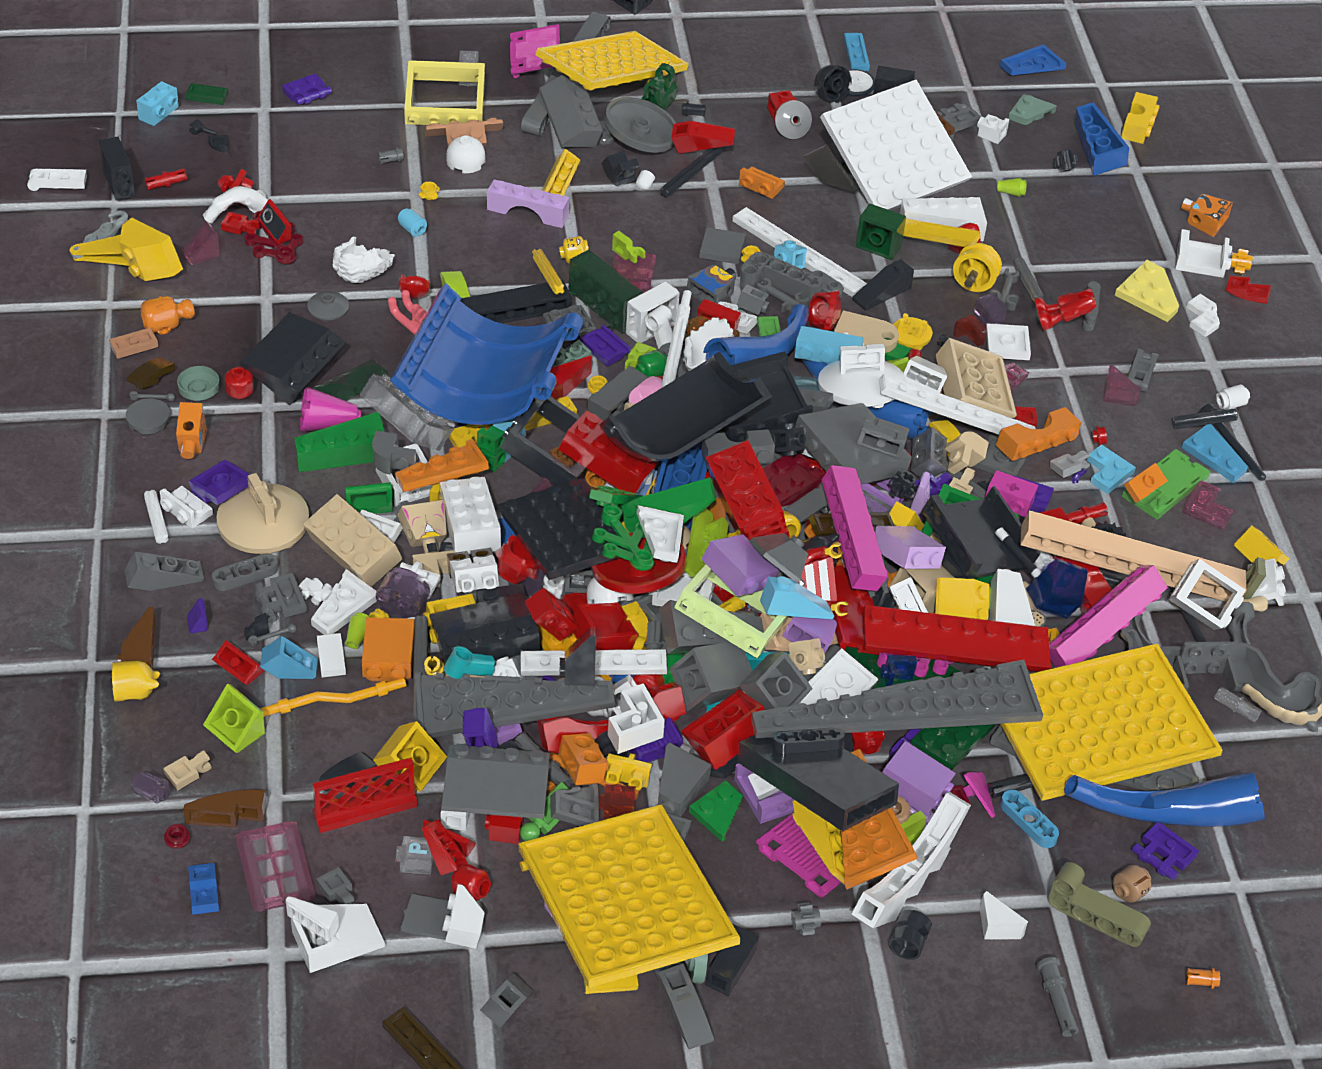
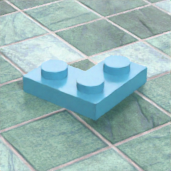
M1102 444L1092 451L1090 457L1087 458L1089 463L1100 469V471L1092 476L1090 483L1106 494H1109L1132 476L1136 469L1135 466Z

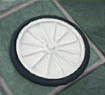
M859 69L848 70L852 78V83L849 82L848 88L850 92L848 95L863 96L874 89L875 79L871 74Z

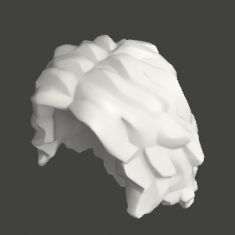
M352 237L349 242L342 243V246L339 245V247L334 249L333 268L345 281L362 283L380 275V273H384L387 267L392 265L394 254H389L390 251H387V249L380 250L379 248L367 251L364 245L357 246L356 237Z
M712 318V320L705 322L704 326L699 327L698 331L692 330L691 335L686 337L685 349L683 351L685 358L683 362L688 371L706 361V353H703V350L709 340L720 337H734L733 329L730 328L726 319Z

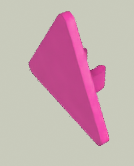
M983 772L965 773L964 777L969 783L968 786L963 788L966 796L973 797L977 795L991 818L995 817V811Z

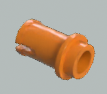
M1187 968L1186 978H1188L1186 985L1210 986V989L1220 985V971H1215V968H1211V970Z

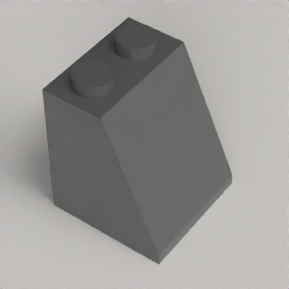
M730 641L693 648L670 667L675 683L682 688L687 712L722 701L738 689L743 692L739 685L752 672L745 651Z

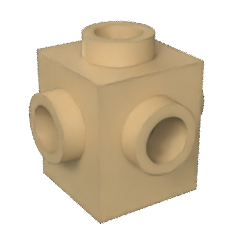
M820 638L788 643V656L803 675L816 673V668L824 667L825 653L821 648Z

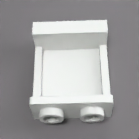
M1182 229L1177 247L1176 270L1224 277L1225 271L1229 270L1231 265L1232 246L1229 245V238L1225 237L1222 246L1189 240L1190 231Z
M684 571L672 584L649 592V595H653L652 605L663 606L669 600L678 601L683 589L693 578ZM706 578L695 592L711 601L715 583Z

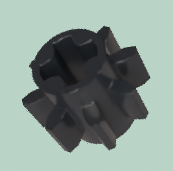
M1071 150L1057 152L1056 158H1053L1054 168H1059L1060 172L1074 170V165L1078 163L1077 154L1072 153Z
M897 471L889 481V484L893 485L891 487L892 494L898 498L907 497L909 499L918 488L914 484L916 482L915 476L908 471Z
M880 586L878 591H875V596L872 597L874 606L895 608L896 603L890 590L889 593L884 594Z

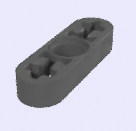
M262 554L218 568L212 573L213 587L219 591H226L273 576L278 571L277 558L272 554ZM245 569L251 571L248 575H241L239 572Z

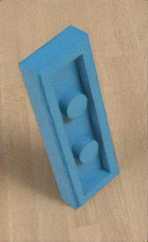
M844 33L843 39L850 69L869 71L870 64L862 33Z

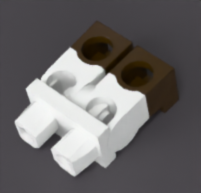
M491 547L470 550L471 559L467 551L447 554L448 574L450 579H453L457 592L465 593L472 592V590L492 589L499 586L497 564Z

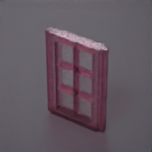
M284 822L242 831L240 834L235 835L253 912L286 906L288 896L303 901H310V899L316 898L296 822Z

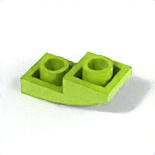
M461 271L440 273L442 286L447 283L461 298L470 297Z

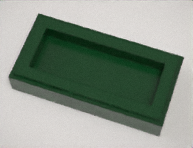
M191 83L185 96L186 100L224 105L228 96V88Z

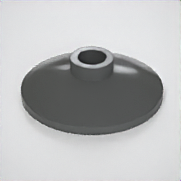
M324 291L313 295L308 300L307 309L314 318L331 321L343 317L348 312L349 301L338 292Z

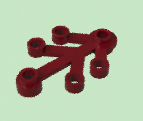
M262 210L257 211L253 214L254 220H258V216ZM260 222V229H263L268 238L248 233L245 235V244L247 246H254L253 256L255 258L270 256L276 258L279 263L287 265L296 260L295 249L303 245V236L298 233L294 234L295 224L290 222L292 225L290 243L288 246H284V242L277 244ZM262 245L275 247L276 250L265 248Z

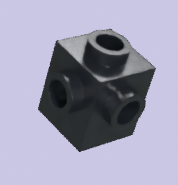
M783 423L781 428L770 429V434L775 444L774 452H783L784 456L796 455V451L805 449L806 437L804 427H795V423Z

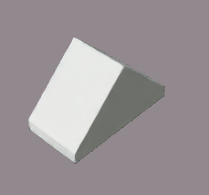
M986 891L983 894L980 905L984 939H1021L1025 934L1028 921Z

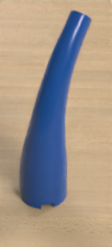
M802 304L794 305L787 319V328L777 334L757 337L712 338L707 342L703 353H706V360L718 352H721L730 365L784 351L788 355L796 346L801 326L806 327L809 309Z
M802 359L809 372L818 382L819 373L829 364ZM897 399L885 403L881 408L867 407L876 418L909 428L907 438L911 440L928 430L929 426H926L928 415L932 416V411Z
M1254 772L1241 773L1161 791L1113 789L1096 784L1077 775H1072L1065 785V794L1098 810L1139 821L1195 827H1225L1265 820L1263 803L1260 801L1259 786Z

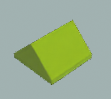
M227 684L203 725L229 748L238 753L265 734L263 711L231 684Z

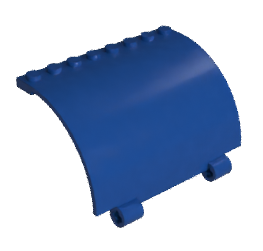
M446 283L440 288L390 379L396 388L400 389L416 404L445 419L476 425L504 422L527 411L534 397L539 400H547L551 396L557 382L554 374L550 372L564 339L571 341L577 338L583 325V319L577 313H567L553 322L538 326L522 327L498 323L475 313L460 301L461 297Z

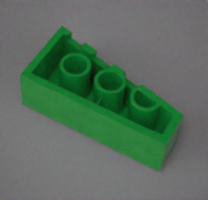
M378 411L294 438L298 471L306 472L373 463L372 441L375 432H384L380 412Z

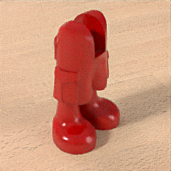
M1092 289L1059 296L1057 298L1058 303L1047 304L1041 297L1034 299L1044 331L1051 329L1062 320L1068 322L1080 315L1090 313L1097 306Z

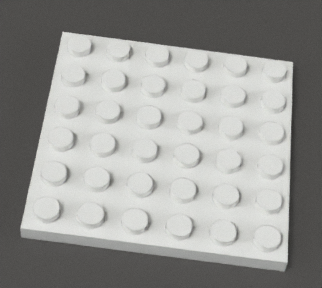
M917 80L825 112L820 117L868 203L888 210H894L901 207L902 199L925 198L966 182L972 177Z

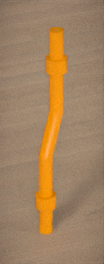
M404 678L386 683L384 680L375 683L376 686L352 693L317 691L289 700L287 698L280 699L278 703L259 709L263 711V717L279 712L285 714L291 712L290 709L317 701L352 703L376 695L381 697L388 695L390 691L407 686Z

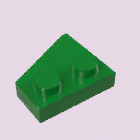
M725 780L689 806V813L722 842L725 840L728 828L732 825L735 813L742 803L743 795Z

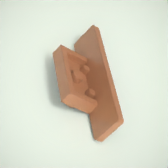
M490 118L486 121L469 120L466 123H459L458 121L442 125L432 123L426 126L425 136L446 135L447 147L455 138L471 136L478 139L483 146H486L485 132L502 130L503 120Z

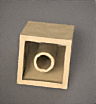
M942 564L940 569H904L900 567L889 587L911 577L927 612L935 613L937 578L955 577Z

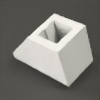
M458 884L456 894L450 893L447 909L452 911L451 916L446 915L442 931H447L445 942L476 949L481 933L484 911L466 888Z

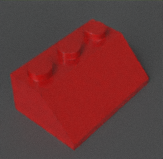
M738 689L682 729L681 733L700 758L711 764V767L716 770L726 765L730 759L738 754L740 741L755 735L751 721L752 713L763 711L765 708L762 704Z

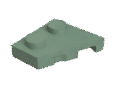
M1023 94L1009 113L1008 119L1027 125L1034 120L1043 118L1047 112L1055 113L1057 105L1034 98L1031 95Z

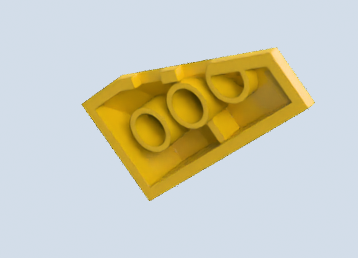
M792 801L794 821L800 826L830 873L844 884L845 871L843 866L844 855L841 830L797 801Z

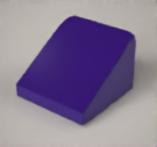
M202 598L197 600L187 615L190 633L205 632L208 629L204 599L202 600Z

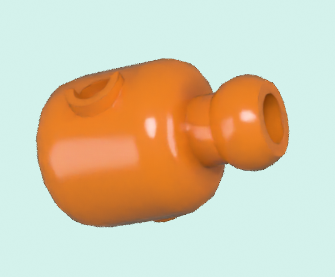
M159 296V298L145 300L140 306L145 329L151 328L153 333L160 335L167 334L178 327L180 318L191 319L195 316L193 303L189 299H184L176 304L172 297Z

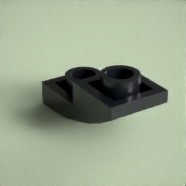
M359 752L333 765L320 776L319 781L373 768L377 764L362 752ZM355 782L349 783L346 787L351 788Z

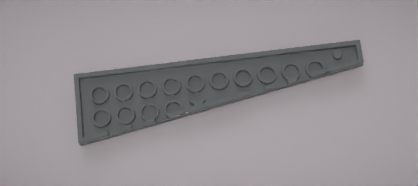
M1019 660L998 664L996 668L985 670L984 667L975 669V672L968 674L957 672L953 673L952 677L947 678L937 676L926 680L921 679L862 691V694L850 696L849 694L840 695L839 699L830 701L824 698L817 700V703L809 705L799 703L788 707L783 706L753 712L751 721L755 738L773 737L779 731L838 728L844 733L1037 722L1042 721L1043 712L1025 661Z

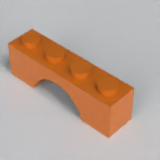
M1064 407L1049 412L1043 429H1031L1018 423L1002 428L996 446L1012 461L1025 458L1028 455L1075 440L1079 435L1082 422Z

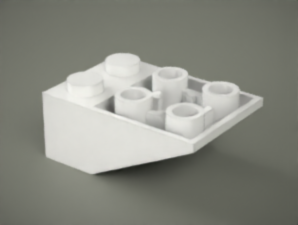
M367 904L318 905L336 911L338 914L339 928L331 942L324 940L291 918L292 933L310 973L385 947V942Z

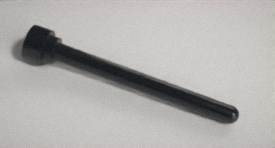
M1209 403L1203 406L1199 413L1216 411L1218 409L1214 404ZM1224 423L1213 424L1258 480L1264 481L1266 474Z

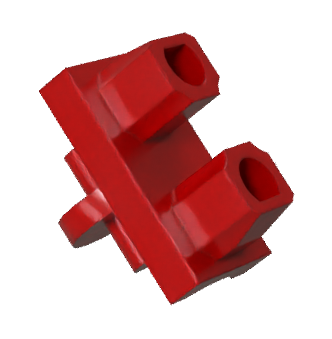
M241 169L235 180L231 175L221 176L218 185L222 192H226L237 186L252 189L254 181L246 178L247 171Z

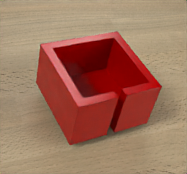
M619 602L577 605L573 614L579 627L573 632L576 639L589 628H595L596 650H632L638 633L630 620H626L627 615Z

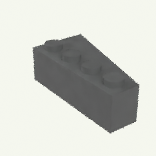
M669 600L659 608L667 654L688 653L693 648L728 642L725 638L674 608L677 601ZM728 611L764 633L761 617Z

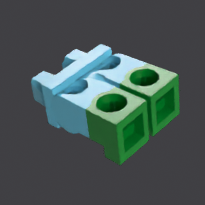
M517 417L495 423L488 430L482 427L477 431V446L487 459L489 470L493 472L497 471L512 456L501 449L500 446L505 440L503 433L508 427H511ZM523 428L519 434L525 437L526 430Z

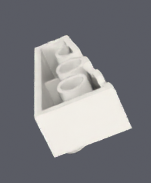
M980 197L902 199L900 214L905 215L907 219L953 227L972 222L978 225L981 241H984L987 221Z

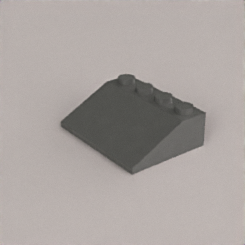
M465 744L449 745L441 811L544 819L550 753L540 750L522 751L515 748L498 749L490 746L474 747Z

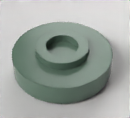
M194 366L185 369L177 379L179 393L183 397L194 401L211 398L218 392L220 387L218 374L213 369L205 366Z
M708 954L688 959V971H690L692 983H704Z

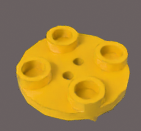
M904 313L903 318L893 323L899 333V344L911 349L921 350L923 346L931 341L933 332L925 320L908 317V314Z

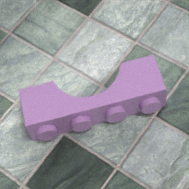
M493 180L487 190V210L506 214L512 207L525 206L534 210L542 219L543 224L563 228L569 217V197L499 180Z

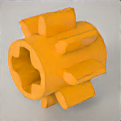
M1239 249L1237 253L1232 252L1230 267L1234 268L1233 273L1243 274L1245 270L1250 271L1253 256L1248 255L1249 250Z

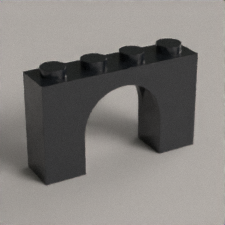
M734 924L732 925L740 937V944L718 950V955L708 970L705 982L706 986L728 997L754 956L759 941V936Z

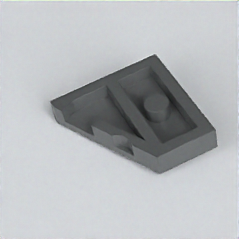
M594 783L585 788H580L579 786L573 787L570 790L555 791L550 795L551 818L578 826L598 822V784Z

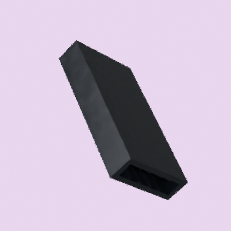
M755 735L739 742V764L842 832L897 805L899 783L844 748L833 751L780 754L772 748L773 737L755 738Z

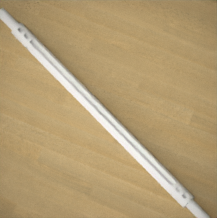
M689 290L683 292L681 304L677 309L661 388L676 378L690 313L689 304L692 293ZM653 473L647 479L645 485L651 484Z

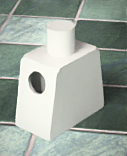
M918 356L909 360L904 371L906 382L940 393L947 378L943 367Z

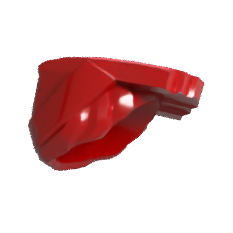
M839 290L817 292L814 294L809 303L808 320L810 325L827 331H832L835 328L842 311Z
M511 535L508 541L494 552L499 558L497 563L498 574L501 578L513 584L520 583L529 577L537 580L539 566L516 536Z

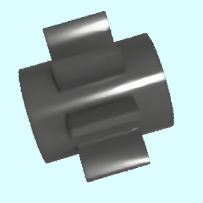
M810 902L797 904L798 910L791 911L793 929L800 930L802 936L814 935V928L821 927L819 909L813 908Z

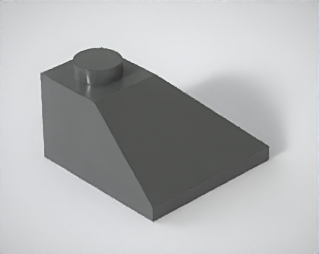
M785 533L750 539L749 542L763 557L796 583L799 582L808 553L802 548L804 543L795 535L790 538Z

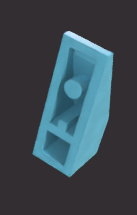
M783 576L768 577L760 598L766 614L833 619L834 615L824 599L790 578Z

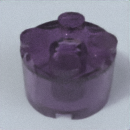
M396 567L393 571H388L375 597L380 605L379 609L386 612L388 616L396 614L401 616L402 619L418 616L430 594V587L425 580L423 583L417 579L418 574L406 568Z

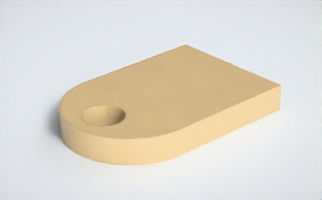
M844 310L834 331L843 334L848 332L849 335L864 337V346L884 344L885 353L892 351L897 346L899 338L898 330L893 324Z

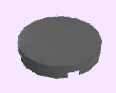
M153 398L141 399L131 404L126 411L127 425L131 430L134 431L135 429L141 434H154L162 431L165 425L170 422V409L161 400Z

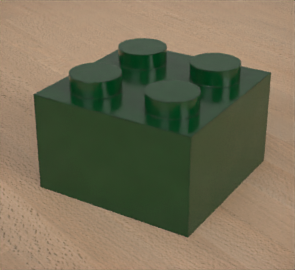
M869 203L860 215L856 248L893 260L902 247L906 216Z

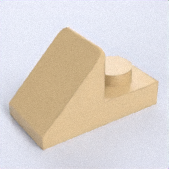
M454 551L412 555L413 565L418 561L422 563V569L438 575L448 574L447 554L454 553Z

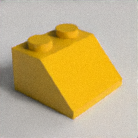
M937 578L935 614L988 620L989 584L975 579Z
M415 721L399 726L373 761L380 766L412 757L414 763V788L420 792L447 756L421 725ZM407 768L398 770L396 774L400 775Z

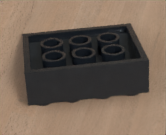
M289 312L239 364L250 371L255 378L290 406L306 387L335 359L346 342L329 328Z
M522 592L429 614L444 665L456 646L465 647L473 654L493 656L495 661L506 656L521 655V651L540 650L539 632L525 603L526 600Z

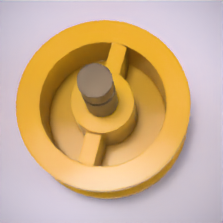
M983 243L969 244L961 250L953 265L954 277L963 288L969 291H986L994 285L1001 272V258L993 247Z

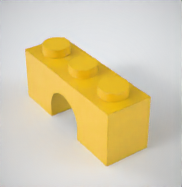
M1136 92L1130 113H1128L1124 124L1122 139L1143 144L1145 137H1150L1160 106L1156 105L1158 97Z

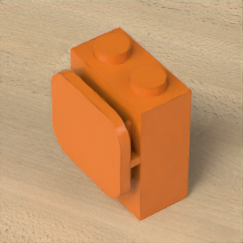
M366 617L362 654L363 677L370 681L385 680V682L404 678L407 681L411 678L414 659V619Z

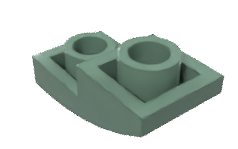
M577 340L566 349L560 348L552 367L589 355L593 356L591 351L580 340Z

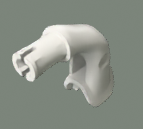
M243 186L233 187L212 200V205L205 211L203 216L206 221L213 223L219 214L233 203H242L255 213L263 209L268 199L262 190L256 191Z

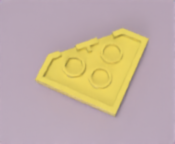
M1146 260L1115 292V296L1166 322L1178 312L1179 304L1165 269L1149 260Z

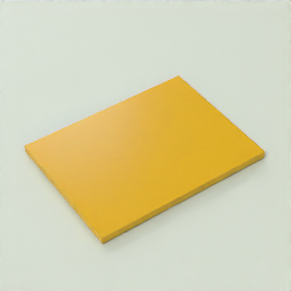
M1158 643L1029 674L1043 712L1042 721L1001 724L1042 801L1066 795L1065 785L1072 775H1077L1103 786L1221 756L1223 751Z
M662 804L518 843L519 852L588 988L740 944V937Z

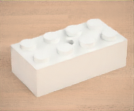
M472 477L462 480L451 479L440 482V498L444 500L446 525L454 553L467 551L470 554V550L490 547L492 552L498 550L501 547L500 525L485 477Z

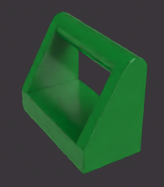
M391 482L345 487V501L357 512L360 513L361 510L373 514L392 512Z

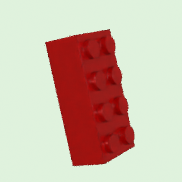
M586 410L567 431L558 450L616 488L638 494L644 487L647 479L656 470L660 461L639 459L621 450L607 437L599 426L603 420Z

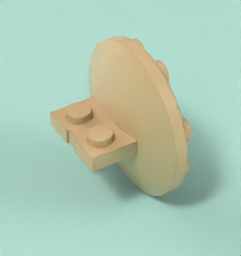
M257 473L248 475L247 488L220 504L216 517L217 527L221 537L231 547L248 553L271 554L291 548L301 539L306 532L303 523L309 519V510L305 500L296 491L283 485L265 483L264 480L261 481Z

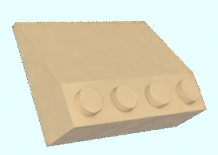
M949 338L936 354L938 365L943 367L947 374L943 385L944 395L1009 418H1015L1017 414L1002 356Z

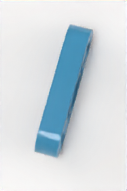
M1007 790L1004 792L1000 804L1001 809L1039 846L1043 848L1055 846L1059 836L1058 828L1022 793L1017 790ZM1031 815L1036 819V821L1027 822L1024 820L1023 816Z

